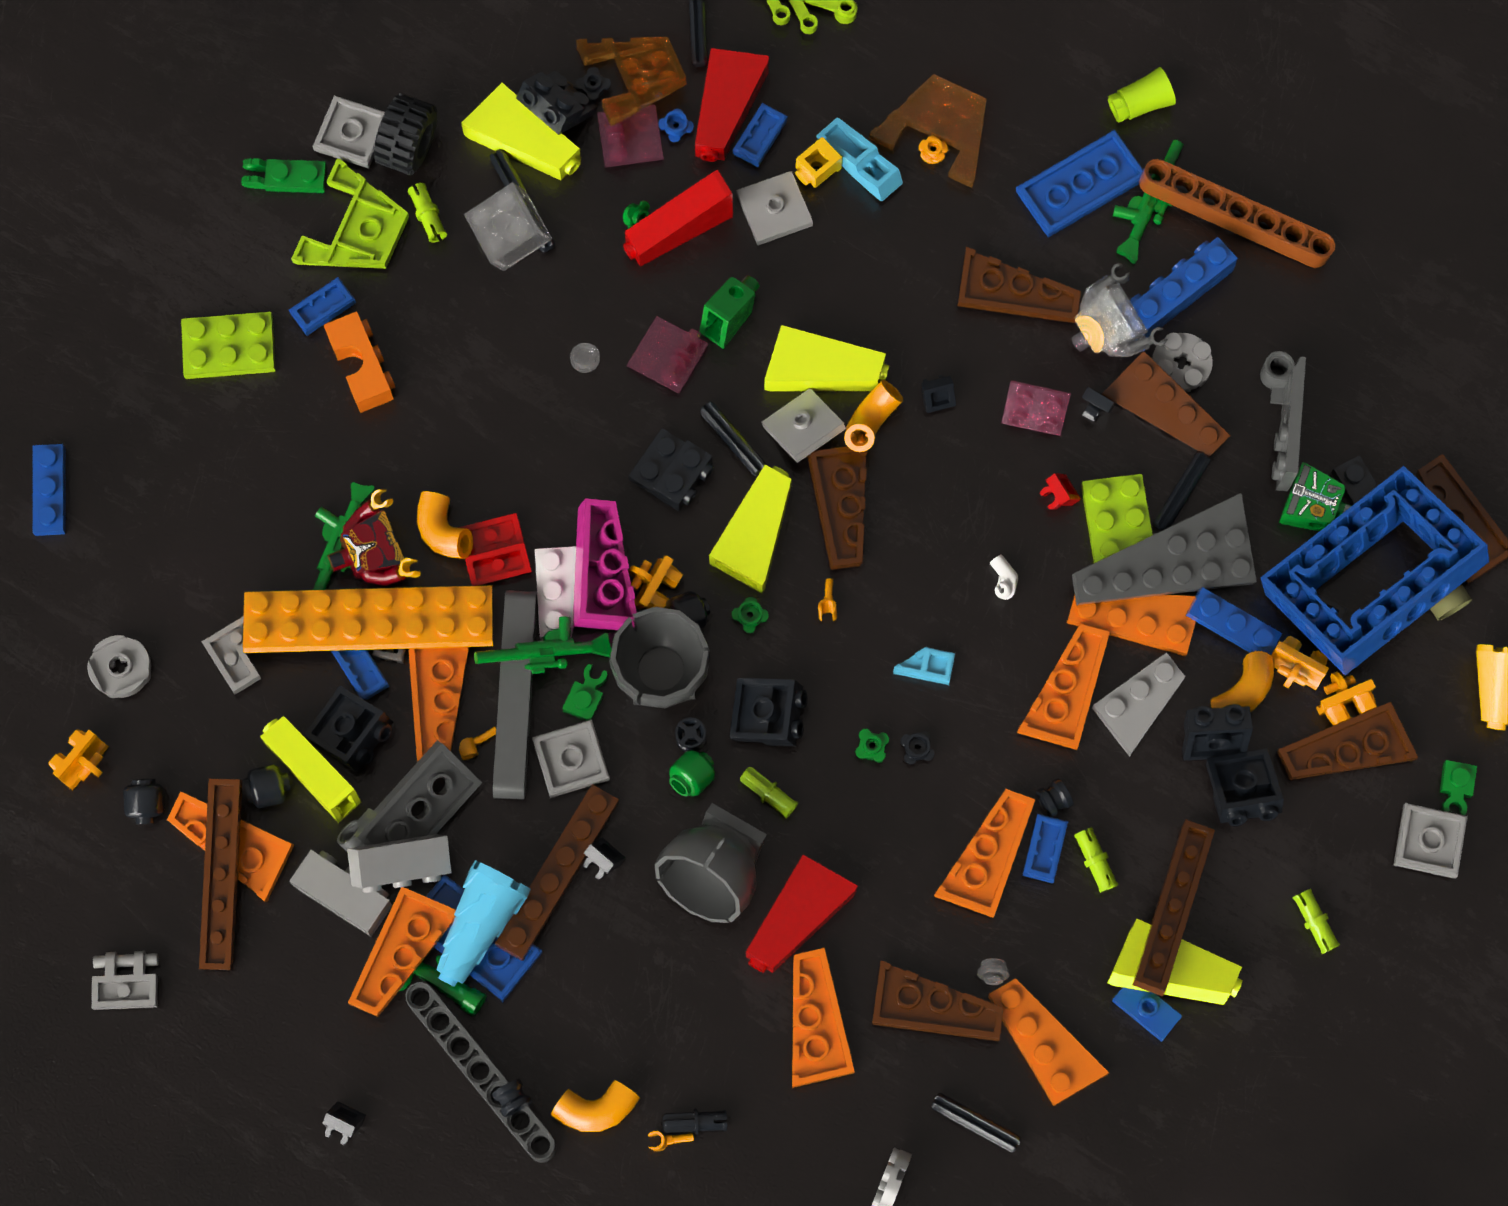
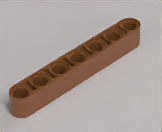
M1153 159L1149 161L1140 176L1139 185L1146 194L1313 268L1322 267L1335 250V241L1329 234L1164 160ZM1149 174H1157L1161 181L1151 179ZM1176 186L1185 187L1188 193L1178 191ZM1203 198L1212 199L1215 205H1208ZM1231 210L1239 211L1243 217H1235ZM1258 222L1266 223L1270 229L1265 230L1261 228ZM1285 234L1293 235L1297 242L1288 240ZM1313 246L1320 247L1324 251V254H1318L1317 252H1315Z

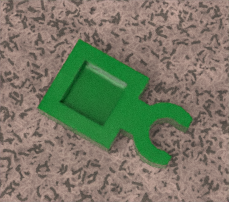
M588 664L584 669V684L574 682L562 708L563 712L584 721H593L604 696L597 688L603 686L608 677L607 671L603 670L600 678H591L590 674L593 670L591 664Z
M1449 760L1444 762L1439 793L1448 794V799L1443 802L1441 811L1449 812V806L1453 804L1459 808L1458 814L1466 815L1467 804L1463 798H1471L1473 796L1477 766Z

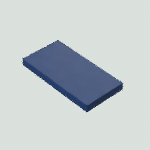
M1113 130L1017 186L1016 193L1049 238L1137 186L1143 168L1116 130Z
M443 875L426 897L457 909L464 889L449 877ZM451 926L434 946L441 954L444 951L445 947H443V944ZM496 937L480 964L475 965L469 976L504 1002L543 951L533 944L525 959L521 961L496 947L495 942L498 939Z

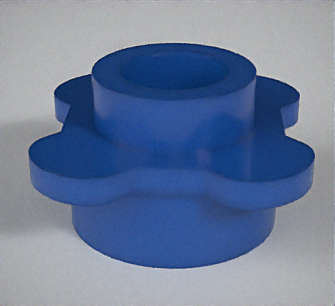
M674 109L658 123L659 128L665 130L669 135L671 142H678L682 135L691 133L694 128L693 122L687 120L686 115L681 109ZM675 123L679 125L677 128L673 126Z

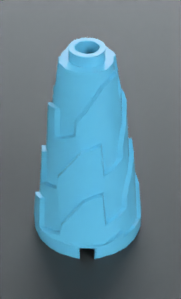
M477 860L472 864L464 882L463 888L465 889L454 913L456 917L443 944L445 948L436 969L440 972L438 979L454 987L457 982L463 984L475 965L480 964L494 939L499 937L513 914L516 915L531 891L529 887L514 881V879Z

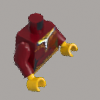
M387 489L374 491L371 499L355 510L343 526V533L340 535L343 549L328 554V559L334 572L350 566L355 579L362 578L366 583L388 586L404 580L406 576L412 578L420 576V571L410 572L411 564L417 563L418 560L404 559L385 511H379L380 508L389 507L393 504V499H388L384 503L381 501V494L386 492Z

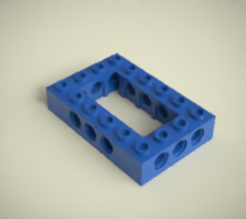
M1403 466L1261 577L1265 595L1344 675H1347L1488 564V547L1476 533ZM1404 522L1433 551L1428 554V558L1411 572L1407 570L1404 573V577L1387 591L1383 589L1379 592L1380 596L1362 610L1359 608L1351 617L1352 629H1350L1338 617L1337 611L1333 607L1330 609L1318 597L1316 590Z

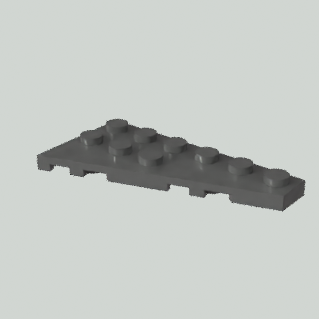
M1242 494L1231 497L1075 572L1072 575L1076 604L1083 605L1199 591L1202 587L1210 590L1256 583Z

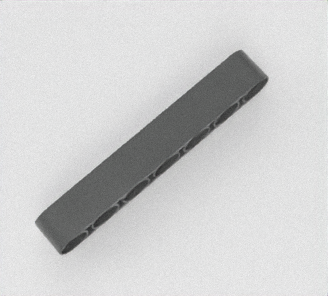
M506 590L502 649L515 648L516 643L535 641L538 604L537 591ZM530 659L503 661L500 664L493 798L525 799L533 674L531 670L525 669V665L530 663Z
M416 982L410 985L405 997L408 1006L529 1156L540 1163L551 1160L555 1156L557 1147L552 1135L528 1106L511 1116L504 1117L502 1115V1106L493 1102L492 1093L509 1082L427 983ZM420 991L428 992L430 997L429 1001L423 1006H417L413 1003L414 996ZM441 1015L447 1016L449 1018L448 1027L441 1031L435 1030L433 1022L436 1017ZM459 1040L469 1042V1049L463 1055L453 1053V1046ZM480 1064L489 1067V1074L483 1080L473 1078V1070ZM522 1113L527 1114L530 1117L529 1125L523 1130L515 1129L512 1123L514 1117ZM540 1138L547 1139L550 1142L548 1152L543 1155L533 1152V1144Z

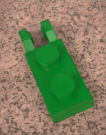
M259 158L243 160L244 169L265 172V178L254 175L243 176L241 185L244 187L275 192L325 193L326 161L267 159L265 161Z

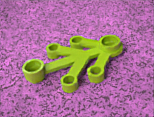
M766 0L773 13V21L777 25L787 24L790 20L789 8L781 5L779 0ZM789 0L800 21V29L805 34H813L817 30L818 20L814 15L809 14L804 3L834 12L835 19L842 24H850L857 17L858 7L854 0ZM850 6L851 9L849 11H844L841 9V7ZM783 12L786 14V17L778 18L776 14ZM806 21H811L814 25L812 27H806L804 23Z

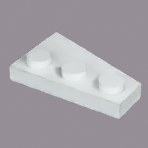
M576 546L535 549L540 640H543L544 635L548 631L558 629L559 617L562 616L571 617L570 638L572 637L574 629L573 605Z

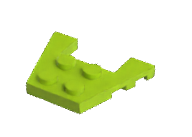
M337 158L327 179V184L332 188L354 196L332 244L327 245L301 236L291 260L297 265L386 269L409 219V214L382 191H378L370 185L359 173L356 174L345 162Z

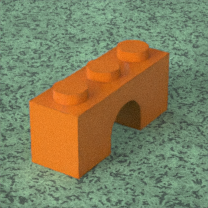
M356 311L324 324L326 334L338 361L347 357H358L363 360L360 370L346 377L360 413L394 400L391 389L396 387L390 372L383 373L380 363L384 362L378 345L372 347L369 341V337L373 336L367 319L361 321Z

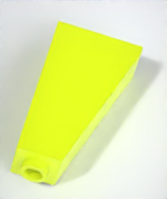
M503 83L461 122L463 133L468 139L495 151L502 149L508 157L556 179L562 180L567 174L572 175L581 164L580 148L563 134L558 135L518 101L516 99L517 95Z
M781 325L766 373L764 390L807 391L811 388L813 391H872L879 382L886 380L890 365L885 364L886 353Z
M764 465L709 555L710 565L760 593H763L766 588L791 491V478H789V474L777 466L771 468Z
M284 716L279 720H272L264 727V733L260 737L265 745L338 823L362 803L355 789Z
M1139 919L1135 920L1107 982L1108 984L1146 991L1132 984L1150 930V924ZM1182 939L1164 995L1224 1005L1230 995L1236 997L1243 980L1239 979L1238 976L1242 967Z

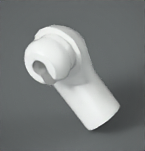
M1001 554L994 558L990 565L999 575L997 586H995V594L999 598L1006 600L1010 599L1016 592L1018 574Z

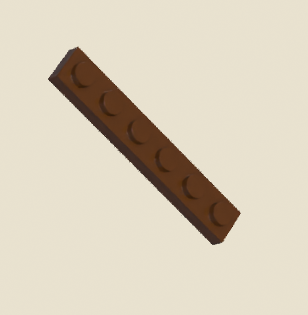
M209 779L199 969L233 970L243 780Z
M593 784L591 785L529 887L531 891L518 913L516 915L513 914L495 942L496 947L521 961L525 959L585 860L586 855L584 852L591 843L597 840L619 804L618 798Z
M1187 819L1182 824L1135 974L1133 986L1162 997L1166 992L1213 839L1214 829Z

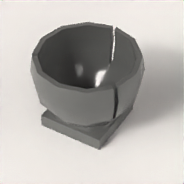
M652 607L632 614V619L628 617L615 633L609 664L618 687L633 699L634 705L665 709L684 701L695 699V691L707 678L711 654L703 631L697 623L680 610Z
M712 803L705 813L702 825L682 830L660 852L655 863L657 882L669 898L689 913L710 922H732L747 908L756 890L755 865L767 834Z

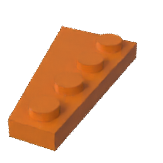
M1074 595L1067 623L1079 626L1081 623L1109 631V635L1186 656L1196 621L1185 615L1195 596L1159 595L1077 605Z
M1080 623L1017 733L1071 749H1078L1110 634L1109 631Z
M469 647L409 649L417 762L437 740L450 751L452 749Z
M1005 789L975 836L967 845L965 851L936 891L934 897L994 918L1035 799Z
M180 791L167 820L196 845L205 850L207 803ZM241 819L238 880L253 890L263 901L267 902L294 844Z
M401 887L348 1004L379 1017L452 925L456 917L454 915L456 909Z
M825 948L793 956L792 1088L855 1073Z
M1016 978L988 994L993 1004L1003 1007L1002 1021L1053 1106L1109 1074Z

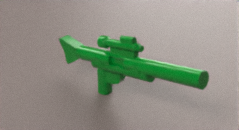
M1173 140L1164 161L1175 165L1184 144L1178 140ZM1152 174L1151 179L1161 181L1157 174ZM1145 192L1142 197H1133L1128 207L1115 205L1113 217L1131 220V223L1134 225L1129 238L1117 248V254L1126 257L1132 264H1136L1139 242L1153 212H1157L1153 222L1160 225L1168 205H1173L1150 196Z
M352 482L351 501L344 516L339 515L337 517L323 507H320L315 517L325 523L322 536L328 543L317 566L320 574L313 590H326L334 572L330 565L328 554L343 549L340 542L343 526L355 510L362 506L375 491L374 486H364ZM348 566L346 568L340 569V571L344 572L347 568L351 569V567Z
M562 616L559 617L558 629L548 631L544 635L543 641L516 643L515 648L478 651L474 653V661L476 664L530 659V663L525 665V669L531 670L532 674L545 673V668L558 667L562 669L568 666L565 658L555 661V656L593 653L610 658L612 648L609 643L608 633H604L592 641L574 642L573 638H570L571 617Z

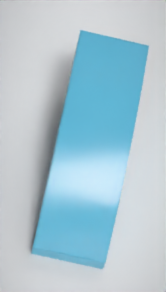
M837 117L816 135L818 140L823 137L842 156V167L881 202L903 184L899 169L882 157L874 144Z

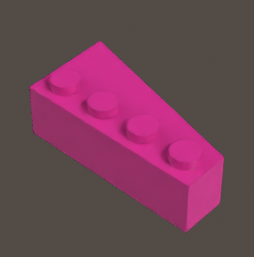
M585 498L578 507L573 627L619 630L628 617L632 619V614L637 613L634 601V588L631 586L628 572V559L625 556L622 543L623 535L616 501Z

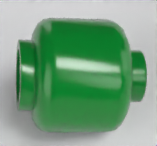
M686 751L669 769V782L672 788L678 794L686 797L688 795L698 796L715 779L712 758L705 752Z

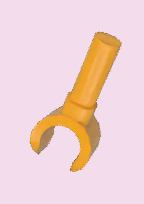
M831 578L826 579L825 596L818 603L820 621H822V615L825 613H832L833 621L837 619L836 602L832 596L833 579Z
M492 727L475 738L463 739L459 745L462 760L476 757L478 755L476 746L496 735V727Z
M652 1131L648 1134V1137H661V1144L659 1146L649 1147L658 1152L663 1151L667 1145H672L673 1143L694 1141L693 1133L665 1135L659 1131Z

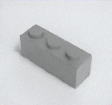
M433 834L347 848L351 886L363 888L364 893L381 891L382 885L391 883L394 888L411 886V880L421 878L423 883L436 882L441 880V875L452 873L448 838L446 835Z
M310 850L290 879V883L305 895L372 937L393 906L390 900L387 899L389 893L384 889L377 892L364 893L363 888L351 886L349 867L344 871L335 865L337 860L328 853L321 851L320 854H317Z

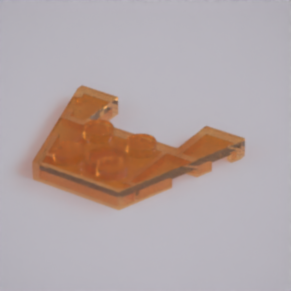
M668 37L630 38V42H614L613 38H602V43H588L587 39L576 40L577 50L584 66L614 59L627 87L628 93L602 99V108L610 126L623 121L686 85V75Z
M933 74L907 98V101L900 108L890 113L878 128L875 127L871 131L869 140L893 150L906 126L928 136H936L941 141H945L947 145L960 150L949 171L948 177L972 188L976 175L986 98Z

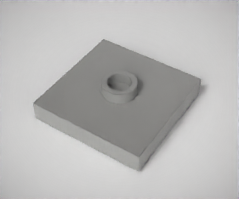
M334 95L314 142V151L369 169L374 158V144L377 131L385 112Z
M792 171L736 190V195L757 245L813 226L812 218Z
M811 388L762 421L764 429L797 463L846 429L844 422Z
M592 720L532 737L550 798L610 780Z
M1405 803L1403 805L1393 865L1456 879L1459 872L1468 816Z

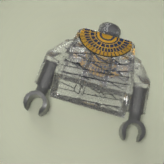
M1117 263L1112 267V274L1110 276H1103L1089 286L1084 293L1079 306L1080 312L1075 316V322L1081 331L1072 337L1073 345L1079 351H1084L1090 346L1096 354L1105 352L1110 357H1130L1149 349V345L1162 346L1168 340L1166 339L1162 342L1154 340V333L1163 330L1160 327L1155 328L1150 336L1146 337L1144 335L1148 330L1120 284H1124L1129 280L1130 272L1126 273L1123 277L1115 275L1118 270L1123 268L1121 263Z

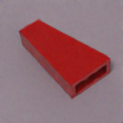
M711 48L695 141V157H700L708 162L725 161L768 75L769 56Z
M719 171L712 172L625 231L626 243L623 244V247L631 260L635 258L641 267L732 218L733 194Z
M802 855L746 951V958L750 959L748 964L762 973H765L766 969L774 973L855 896L858 886L807 856Z

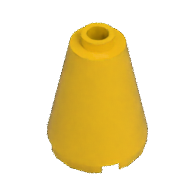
M1478 644L1476 657L1481 721L1487 722V728L1506 731V725H1508V647H1496V649H1493V645Z

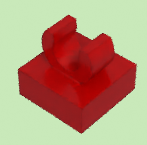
M1054 473L1046 479L1049 486L1044 487L1040 491L1041 496H1048L1050 493L1054 494V502L1047 506L1052 510L1058 509L1061 506H1072L1081 500L1066 474Z

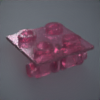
M609 103L605 106L606 109L603 112L597 113L605 168L664 160L655 105L620 109L616 103Z
M656 316L628 362L627 367L679 394L709 343L699 339L700 333L696 330L690 329L689 332H686Z
M1011 380L1001 423L1060 436L1071 393Z

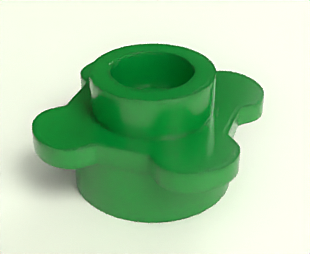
M642 200L639 205L632 203L625 208L623 221L628 226L627 229L650 215L648 212L650 205L647 201Z
M754 597L746 598L739 608H735L732 611V618L743 625V630L746 633H753L756 626L761 622H766L769 617L768 611L763 610ZM753 613V617L749 618L747 614Z
M869 729L861 730L859 733L860 744L855 750L856 756L860 759L866 758L878 763L884 761L886 757L884 753L885 745L889 742L888 735L884 732L880 734L871 733ZM874 743L875 747L870 748L869 744Z

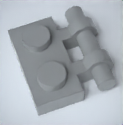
M135 951L134 954L118 955L117 952H106L105 955L93 956V967L105 968V976H92L91 1008L103 1010L158 1007V975L145 974L146 966H158V953L146 954V951ZM118 967H134L133 975H117Z

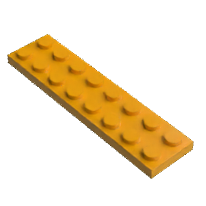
M492 585L244 592V653L493 646Z

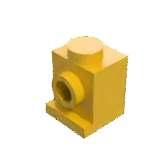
M821 137L796 158L797 171H795V174L804 185L811 183L816 188L834 172L841 170L842 156ZM819 166L820 168L817 171H815L813 167Z

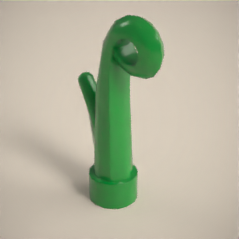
M441 955L436 956L437 964H439ZM421 962L413 972V974L461 1006L460 1009L472 1017L479 1013L485 1003L486 994L474 987L471 988L466 983L457 982L454 987L438 979L440 972L428 964ZM413 974L399 991H403L410 985Z

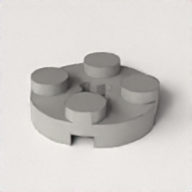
M1173 332L1166 335L1162 341L1168 339L1167 342L1162 346H1156L1152 359L1186 392H1191L1192 389L1201 387L1209 378L1213 366L1211 348L1208 343L1189 333ZM1185 357L1190 362V366L1185 365L1183 369L1177 368L1178 363L1174 359Z
M114 635L100 641L92 651L93 654L90 662L88 661L87 670L90 680L99 691L110 698H124L134 695L151 679L152 665L147 650L139 641L126 638L125 636ZM120 659L122 663H128L123 673L119 674L118 671L112 672V669L116 666V660Z
M893 1148L872 1206H893L905 1171L909 1165L911 1153Z

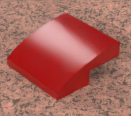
M517 513L459 527L469 529L473 536L472 551L465 559L472 586H479L532 572Z

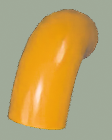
M882 380L861 402L849 419L844 439L846 445L851 450L864 452L870 449L874 444L875 435L880 426L904 401L901 393L891 383Z
M421 492L417 510V526L422 540L435 553L451 558L466 559L472 551L473 536L469 529L455 528L448 524L447 513L450 498L435 492Z
M1254 651L1247 654L1243 659V673L1240 680L1228 691L1212 698L1211 708H1223L1227 705L1238 704L1242 707L1250 706V712H1252L1264 700L1272 686L1274 677V660L1272 656L1263 651Z
M616 1080L612 1082L605 1094L596 1100H586L568 1089L555 1105L551 1116L562 1124L580 1132H601L618 1125L633 1110L640 1097Z

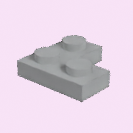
M244 616L202 641L234 695L261 679L250 659L243 651Z

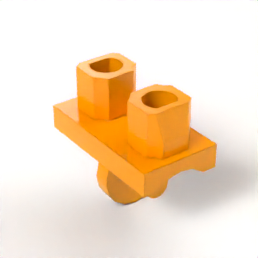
M665 555L663 559L658 558L650 573L648 571L652 563L644 560L640 568L636 566L629 568L628 572L634 578L631 583L634 590L637 591L641 583H644L634 599L638 610L652 607L665 608L669 598L656 590L660 583L665 584L671 589L675 588L683 576L676 567L671 565L673 559Z
M1288 636L1283 642L1279 641L1271 656L1274 660V668L1278 669L1277 672L1287 677L1283 686L1289 689L1294 681L1303 687L1307 685L1316 690L1329 669L1326 667L1328 658L1319 651H1313L1310 657L1299 652L1302 644L1292 636Z
M1338 671L1334 672L1330 676L1332 683L1324 686V691L1327 695L1334 692L1337 694L1321 700V705L1317 706L1316 709L1320 716L1326 714L1333 726L1351 718L1345 705L1351 702L1354 703L1359 715L1376 708L1377 705L1372 693L1376 686L1373 680L1370 679L1348 689V686L1356 683L1354 676L1350 675L1343 678Z
M76 729L69 737L68 743L74 747L67 756H64L62 753L55 754L49 761L50 767L54 770L52 774L71 790H74L81 780L84 782L90 773L98 778L103 773L96 766L104 758L102 755L109 746L90 730L83 732Z

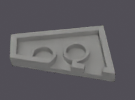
M1166 652L1092 706L1094 712L1129 757L1183 682L1185 675Z

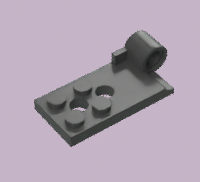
M1275 351L1267 356L1260 371V379L1266 387L1271 389L1270 403L1282 405L1279 433L1275 434L1274 451H1279L1277 462L1274 461L1272 480H1277L1276 490L1288 491L1298 474L1306 357H1299L1295 365L1293 358L1283 351ZM1278 366L1284 371V374L1277 375L1272 372L1270 367Z
M437 740L375 810L368 808L358 820L350 822L342 829L338 835L337 843L347 851V848L437 834L482 782L444 744ZM439 777H444V788L440 792L435 793L432 788L434 781ZM417 801H423L424 809L422 813L413 816L411 812L413 804Z

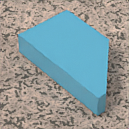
M924 647L909 659L894 666L893 674L949 685L955 653Z

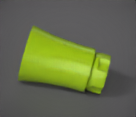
M1158 67L1145 77L1118 89L1117 93L1109 95L1108 104L1114 118L1119 123L1160 108L1176 105V98L1166 73L1161 67Z

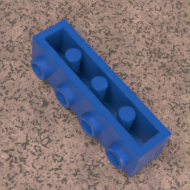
M1219 237L1211 243L1208 241L1203 242L1194 251L1195 255L1189 260L1181 259L1172 268L1173 272L1166 278L1163 276L1158 277L1149 286L1150 290L1143 296L1140 293L1130 299L1128 305L1126 304L1127 310L1124 322L1132 331L1134 329L1135 334L1140 340L1150 336L1155 328H1162L1233 272L1238 258Z

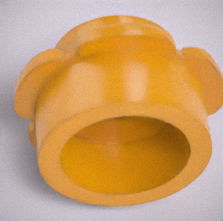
M935 135L928 136L926 140L923 139L919 144L920 156L929 164H937L945 158L948 146L945 141L940 140V137ZM931 147H935L936 150H935V151H931L930 148H931Z

